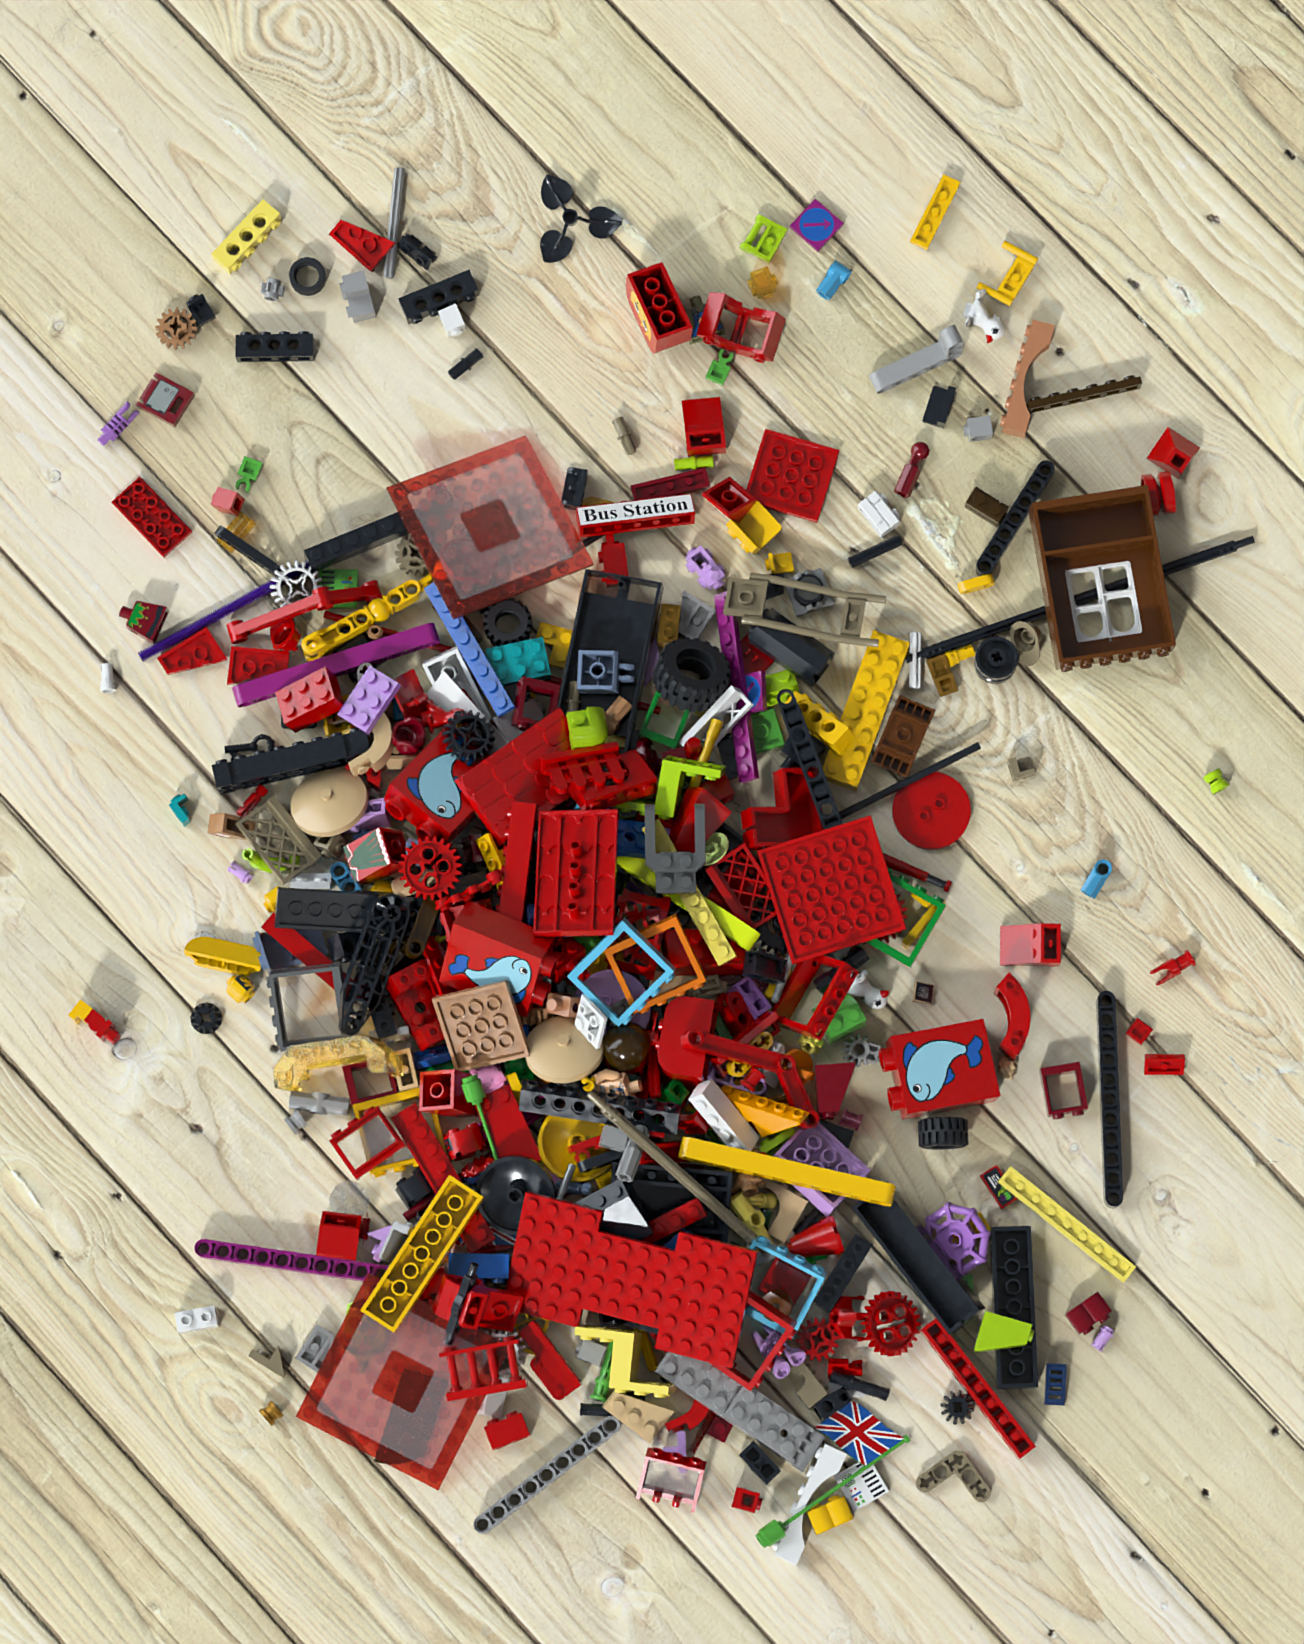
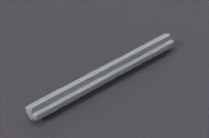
M403 168L394 169L387 239L396 242V244L385 256L383 274L385 278L389 279L394 278L405 174Z

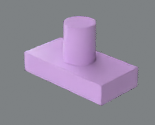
M677 1431L678 1446L663 1447V1451L669 1453L677 1452L686 1456L685 1431ZM679 1467V1473H687V1469Z

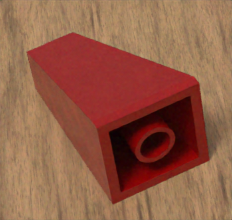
M689 786L684 794L669 833V837L678 852L695 853L694 804H704L705 842L732 813L703 787Z

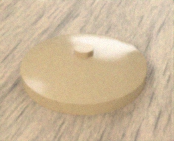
M339 768L322 770L306 778L297 787L291 799V814L297 826L305 833L317 837L335 836L352 828L363 817L369 801L368 791L362 779L358 775L354 777L351 771Z
M556 1016L541 1022L529 1033L527 1037L529 1056L525 1058L530 1070L539 1078L553 1083H571L589 1076L598 1068L604 1057L603 1042L600 1048L596 1049L574 1025L576 1018Z

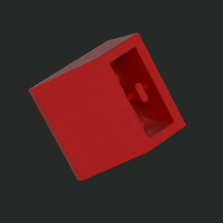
M322 1211L316 1256L356 1261L361 1235L362 1215Z

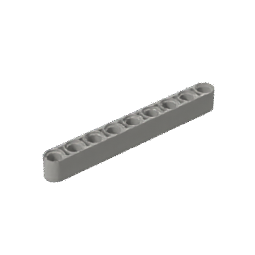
M608 1416L480 1514L474 1520V1529L480 1534H487L616 1435L620 1430L619 1420L614 1416ZM609 1420L617 1423V1428L614 1431H608L605 1427ZM592 1433H599L601 1435L599 1443L594 1444L590 1442L589 1437ZM577 1445H582L585 1448V1452L581 1456L574 1454L573 1450ZM562 1457L569 1460L566 1468H560L557 1464L558 1460ZM544 1470L552 1471L553 1477L551 1480L545 1481L542 1479L541 1475ZM534 1482L537 1485L534 1493L526 1491L527 1483ZM514 1494L519 1495L521 1498L520 1503L516 1506L511 1505L509 1502L510 1497ZM496 1507L504 1508L505 1513L503 1517L496 1518L493 1511ZM481 1519L488 1521V1528L483 1531L477 1527L478 1521Z

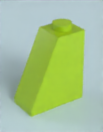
M985 1311L974 1352L1025 1346L1027 1341L1031 1342L1034 1330L1031 1329L1032 1324Z

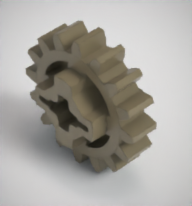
M416 533L415 538H412L410 534H408V540L402 538L403 544H397L396 546L399 551H395V556H398L395 559L396 563H401L399 566L400 570L406 568L405 573L408 575L412 571L413 576H416L417 572L424 575L423 570L425 569L430 572L429 565L435 566V561L432 559L437 558V554L432 553L436 551V547L431 546L433 544L432 540L426 541V535L419 538L418 533ZM406 549L408 553L405 556V559H403V553ZM412 551L416 554L419 553L420 559L413 556ZM429 551V557L426 561L424 555Z

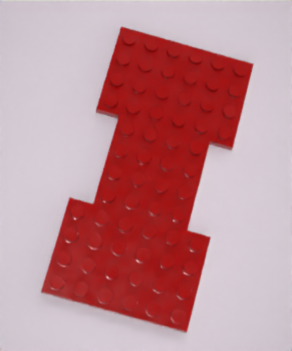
M529 1191L525 1192L509 1270V1279L505 1289L506 1291L523 1293L524 1300L520 1313L576 1327L580 1326L583 1309L659 1329L655 1344L656 1349L731 1369L734 1367L758 1251L680 1231L678 1234L675 1250L601 1231L600 1227L604 1212L602 1210Z

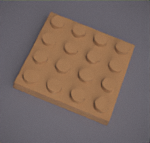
M508 980L432 998L454 1069L467 1071L529 1056V1045Z

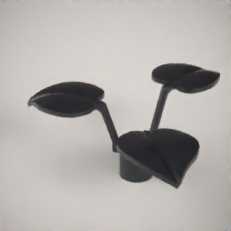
M548 174L545 176L541 186L542 201L550 210H555L561 206L564 210L562 218L565 224L561 234L557 230H549L541 237L540 249L544 262H558L569 255L572 250V240L564 235L568 226L576 225L578 220L590 223V233L599 239L611 236L622 225L621 218L614 211L606 207L598 206L592 208L589 212L590 220L578 216L574 209H567L564 204L568 203L572 198L571 186L565 180Z

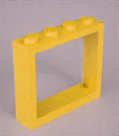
M420 1087L353 1104L355 1117L359 1120L362 1118V1113L372 1106L374 1108L378 1106L379 1108H384L418 1099ZM431 1114L438 1142L448 1156L443 1142L438 1114ZM365 1125L359 1128L366 1161L372 1158ZM414 1158L376 1167L374 1170L369 1171L371 1176L375 1175V1178L386 1176L388 1171L394 1170V1173L405 1171L407 1166L413 1165L414 1168H417L419 1165Z

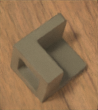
M1016 757L1008 759L1007 765L1012 782L1035 776L1036 769L1033 768L1030 757L1016 760Z

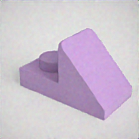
M392 1225L367 1233L368 1236L380 1241V1244L376 1243L371 1253L374 1255L372 1259L380 1264L383 1260L379 1258V1254Z

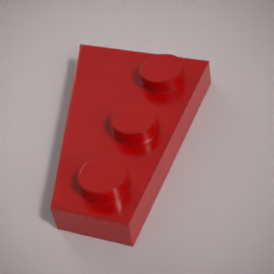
M207 627L157 657L167 675L228 661Z

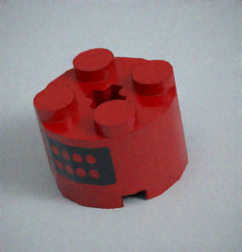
M477 1122L467 1125L462 1130L454 1128L443 1135V1142L450 1162L476 1156L475 1154L478 1150L481 1153L487 1150L481 1128Z

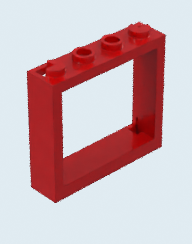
M824 955L797 963L784 986L779 1002L775 1003L771 1010L776 1011L779 1016L776 1020L779 1027L821 1041L859 971L846 962ZM823 964L838 969L808 1024L804 1025L790 1020L819 966Z
M750 1290L747 1303L786 1330L752 1379L734 1367L731 1369L710 1363L749 1391L754 1386L759 1387L764 1379L762 1377L764 1371L769 1372L775 1364L773 1361L775 1355L780 1356L786 1348L784 1342L787 1339L791 1340L797 1332L794 1329L797 1324L795 1320Z

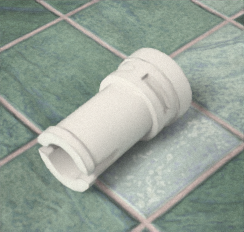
M111 663L100 665L101 693H113L116 691L115 681L113 680V664Z

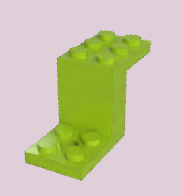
M668 755L662 761L656 801L638 798L615 807H619L620 811L623 812L639 811L640 815L645 816V804H655V814L659 815L658 818L670 820V817H674L678 813L685 775L692 777L705 775V779L717 780V778L725 774L726 766Z

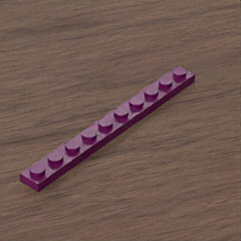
M727 591L714 595L721 653L723 652L726 656V661L728 660L731 670L727 689L732 685L739 688L748 698L737 616L724 615L723 613ZM742 698L736 703V710H741L746 705ZM749 710L732 728L740 783L759 779Z

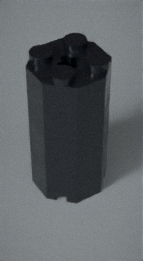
M765 608L763 619L795 625L773 608L770 610ZM752 625L748 631L749 635L747 638H749L748 642L810 687L827 670L829 659L832 661L835 657V652L814 637Z

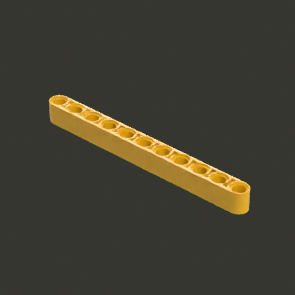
M682 1137L678 1154L679 1158L687 1161L884 1206H892L896 1189L895 1185L887 1182L690 1137Z

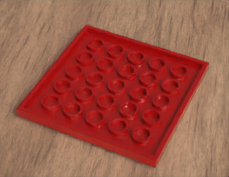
M871 815L757 851L792 965L906 930Z

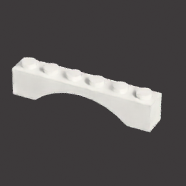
M827 1444L823 1448L819 1446L815 1458L818 1459L815 1466L811 1465L806 1476L810 1478L807 1484L802 1483L798 1492L801 1498L798 1503H793L789 1512L793 1514L792 1516L806 1507L812 1493L823 1482L839 1473L846 1458V1453ZM803 1514L785 1526L787 1530L785 1531L786 1536L775 1543L772 1549L776 1551L774 1556L795 1566L805 1548L802 1537Z

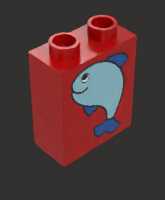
M443 729L389 784L384 801L386 802L387 811L397 820H403L404 818L416 827V834L423 841H425L426 836H429L431 841L436 836L438 837V843L442 838L445 839L446 846L476 817L474 814L476 811L454 780L490 755H484L482 760L477 758V761L474 763L471 758L468 763H465L463 757L458 761V755L455 754L451 757L452 750L446 751L445 749L449 744H443L442 742L446 738L442 736V732L446 731ZM454 735L456 742L461 746V741ZM469 745L467 747L468 750L480 748L478 745Z
M467 901L453 922L439 982L461 991L508 980L518 1014L527 1017L534 1004L545 1005L548 994L551 992L552 984L545 982L544 979L545 975L550 978L552 977L559 962L560 955L552 952L555 937H534V927Z
M984 1018L890 1036L885 1042L886 1048L879 1049L878 1051L882 1071H891L894 1087L887 1088L889 1107L891 1111L900 1110L902 1120L992 1103L1001 1096Z

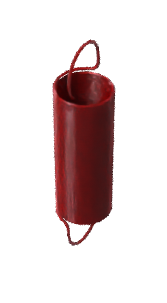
M368 1217L362 1219L360 1239H363V1242L368 1239L367 1233L369 1232L370 1218L368 1219Z

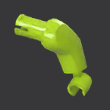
M251 848L243 850V859L249 861L252 867L266 873H273L256 851ZM289 855V860L281 857V862L292 864L293 855ZM268 856V858L271 861L278 862L279 857L271 858L270 856ZM296 856L295 865H299L300 857ZM280 866V871L287 870L286 867Z

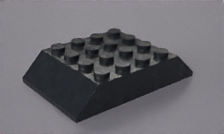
M620 1161L612 1162L611 1183L618 1180L615 1174ZM659 1163L639 1164L634 1179L631 1182L649 1221L696 1198ZM677 1163L730 1211L733 1171L709 1165ZM702 1203L707 1216L685 1226L686 1230H690L698 1236L728 1243L729 1226ZM683 1228L651 1244L664 1246Z

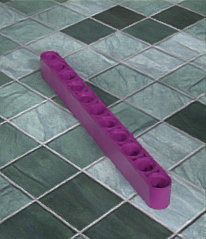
M427 623L236 685L232 688L237 707H246L276 697V691L325 666L338 677L356 671V668L363 663L375 665L440 643L435 623Z
M201 1239L194 1246L196 1254L203 1259L378 1284L380 1281L377 1279V1272L379 1270H387L389 1267L386 1265ZM203 1244L209 1245V1251L206 1254L199 1252V1248ZM222 1247L229 1248V1254L225 1257L219 1255V1250ZM241 1250H248L249 1256L247 1259H239V1252ZM263 1252L268 1253V1260L264 1263L259 1262V1255ZM282 1255L288 1257V1263L284 1266L278 1264V1259ZM305 1258L308 1260V1265L301 1269L298 1267V1261ZM326 1261L328 1263L325 1271L317 1269L319 1262ZM340 1264L347 1265L348 1270L345 1274L337 1272ZM360 1267H366V1276H357V1270Z

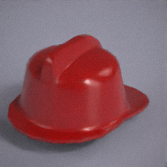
M293 618L270 627L272 646L275 650H298L301 633L295 626Z

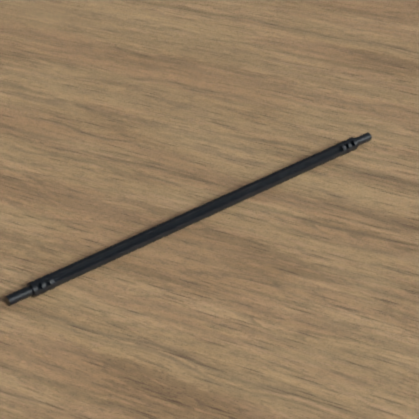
M1250 536L1235 542L1232 540L1163 564V574L1167 576L1236 552L1239 548L1255 543L1254 538ZM1127 577L1104 585L1105 590L1110 592L1127 589L1129 587ZM1097 588L1074 595V601L1077 606L1098 600ZM1045 606L924 647L920 652H917V659L920 657L921 659H928L1008 631L1018 621L1027 623L1046 618ZM913 654L905 657L906 663L913 661Z

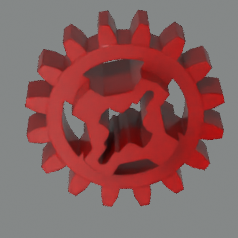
M814 1318V1323L807 1320V1326L801 1325L800 1328L803 1331L796 1334L801 1337L796 1340V1343L801 1344L799 1349L804 1350L806 1356L810 1355V1361L817 1357L818 1362H820L822 1356L827 1360L828 1353L835 1354L832 1348H838L839 1345L834 1342L839 1340V1336H834L836 1330L830 1328L832 1326L831 1323L826 1325L824 1318L821 1322ZM818 1326L815 1332H807L810 1328ZM824 1329L829 1332L831 1340L824 1335ZM819 1331H821L820 1339L823 1340V1343L819 1342L815 1349V1341L812 1337H816ZM804 1340L809 1341L811 1350L807 1349ZM823 1346L829 1347L826 1351L817 1353L819 1348Z

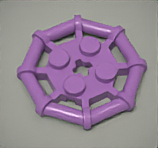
M946 1202L945 1206L932 1215L926 1216L925 1230L932 1238L933 1228L936 1229L937 1237L935 1238V1243L948 1259L951 1258L957 1261V1265L953 1266L961 1276H966L969 1271L987 1261L986 1255L991 1231H988L975 1208L971 1209ZM953 1213L966 1215L964 1220L956 1219ZM947 1215V1221L941 1225L937 1223V1220ZM971 1219L980 1233H975L969 1225ZM953 1234L959 1237V1244L952 1242ZM981 1237L979 1252L974 1249L977 1243L976 1238ZM969 1254L975 1257L967 1264H964L963 1259Z

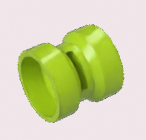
M1220 768L1203 777L1204 781L1210 785V791L1213 795L1230 786L1229 782L1223 778V772Z

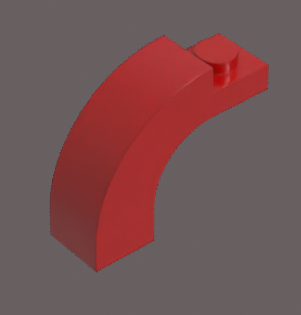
M694 1399L691 1409L686 1414L665 1423V1427L668 1432L672 1431L674 1434L677 1431L683 1430V1425L687 1424L691 1431L706 1418L710 1409Z

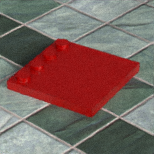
M765 429L746 491L755 497L764 508L818 523L839 450Z

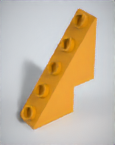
M729 1085L721 1087L722 1092L747 1122L752 1121L761 1137L800 1125L809 1115V1112L802 1109H797L784 1103L749 1093L748 1091L739 1090Z

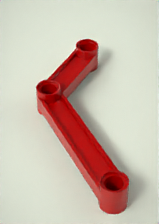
M378 580L363 583L361 587L329 590L328 586L319 587L312 591V596L245 622L243 620L232 621L226 625L231 644L245 642L250 634L314 609L323 611L332 608L334 604L365 600L369 604L373 599H383Z
M698 1029L685 1032L681 1036V1044L686 1049L696 1050L775 1072L790 1106L809 1112L810 1123L807 1124L804 1120L797 1127L806 1130L818 1125L819 1115L812 1106L796 1069L795 1059L791 1055H784L702 1032ZM690 1035H693L695 1038L694 1044L690 1041ZM782 1060L786 1063V1069L781 1065Z

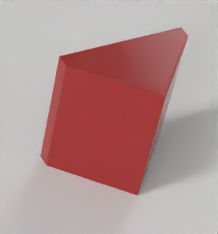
M731 477L726 478L702 493L703 497L729 519L737 523L742 521L757 501L755 497Z

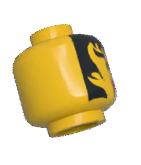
M240 974L237 977L233 975L226 982L228 984L226 988L227 994L237 1003H247L256 993L254 991L255 985L244 974Z

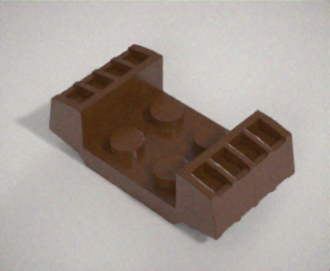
M899 695L871 763L908 777L926 731L935 714V709Z

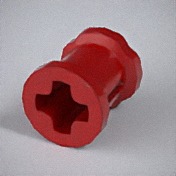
M751 1066L749 1073L739 1083L753 1093L755 1086L765 1076L755 1067Z

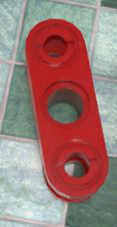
M739 992L722 993L717 997L716 1005L732 1038H734L749 1026L754 1019L743 996Z

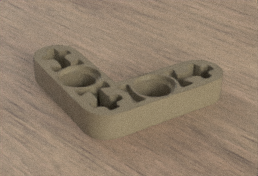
M962 1451L952 1452L921 1474L916 1480L917 1489L920 1492L927 1493L956 1473L977 1502H985L990 1497L989 1487ZM953 1455H961L963 1457L961 1460L962 1464L956 1463L953 1465L952 1468L955 1470L951 1472L949 1466L944 1461L948 1460L951 1463L954 1460ZM938 1466H944L947 1469L945 1477H938L935 1470ZM931 1471L933 1477L936 1480H938V1482L935 1484L934 1480H932L928 1484V1489H926V1487L921 1488L920 1484L922 1482L920 1479L923 1478L924 1480H927L928 1478H930L931 1476L928 1475V1473ZM966 1471H972L975 1474L973 1482H966L964 1480V1473ZM978 1480L981 1482V1484H978L981 1490L986 1489L987 1491L984 1499L976 1496L978 1491L975 1487L973 1490L969 1487Z

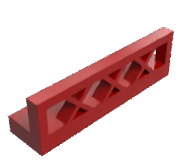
M766 1011L731 1040L748 1044L770 1025L774 1029L770 1034L774 1037L781 1031L776 1022L779 1016L776 1011ZM765 1037L762 1039L760 1044H765ZM711 1055L709 1060L720 1077L724 1078L728 1072L727 1069L723 1070L720 1065L728 1059Z
M535 1319L518 1331L566 1396L583 1384Z

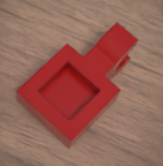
M828 1358V1379L832 1370L846 1375L862 1376V1360H854L849 1363L848 1359Z

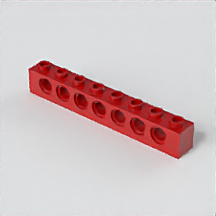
M937 1318L920 1330L922 1335L967 1394H969L970 1398L1016 1458L1019 1460L1036 1447Z

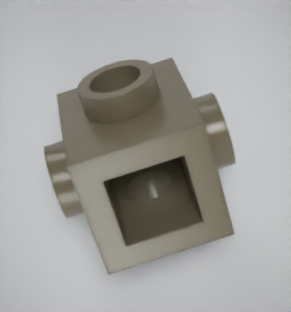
M342 834L330 837H317L313 845L321 852L320 854L325 859L330 860L333 858L340 860L344 853L343 847L348 845V843L343 839Z

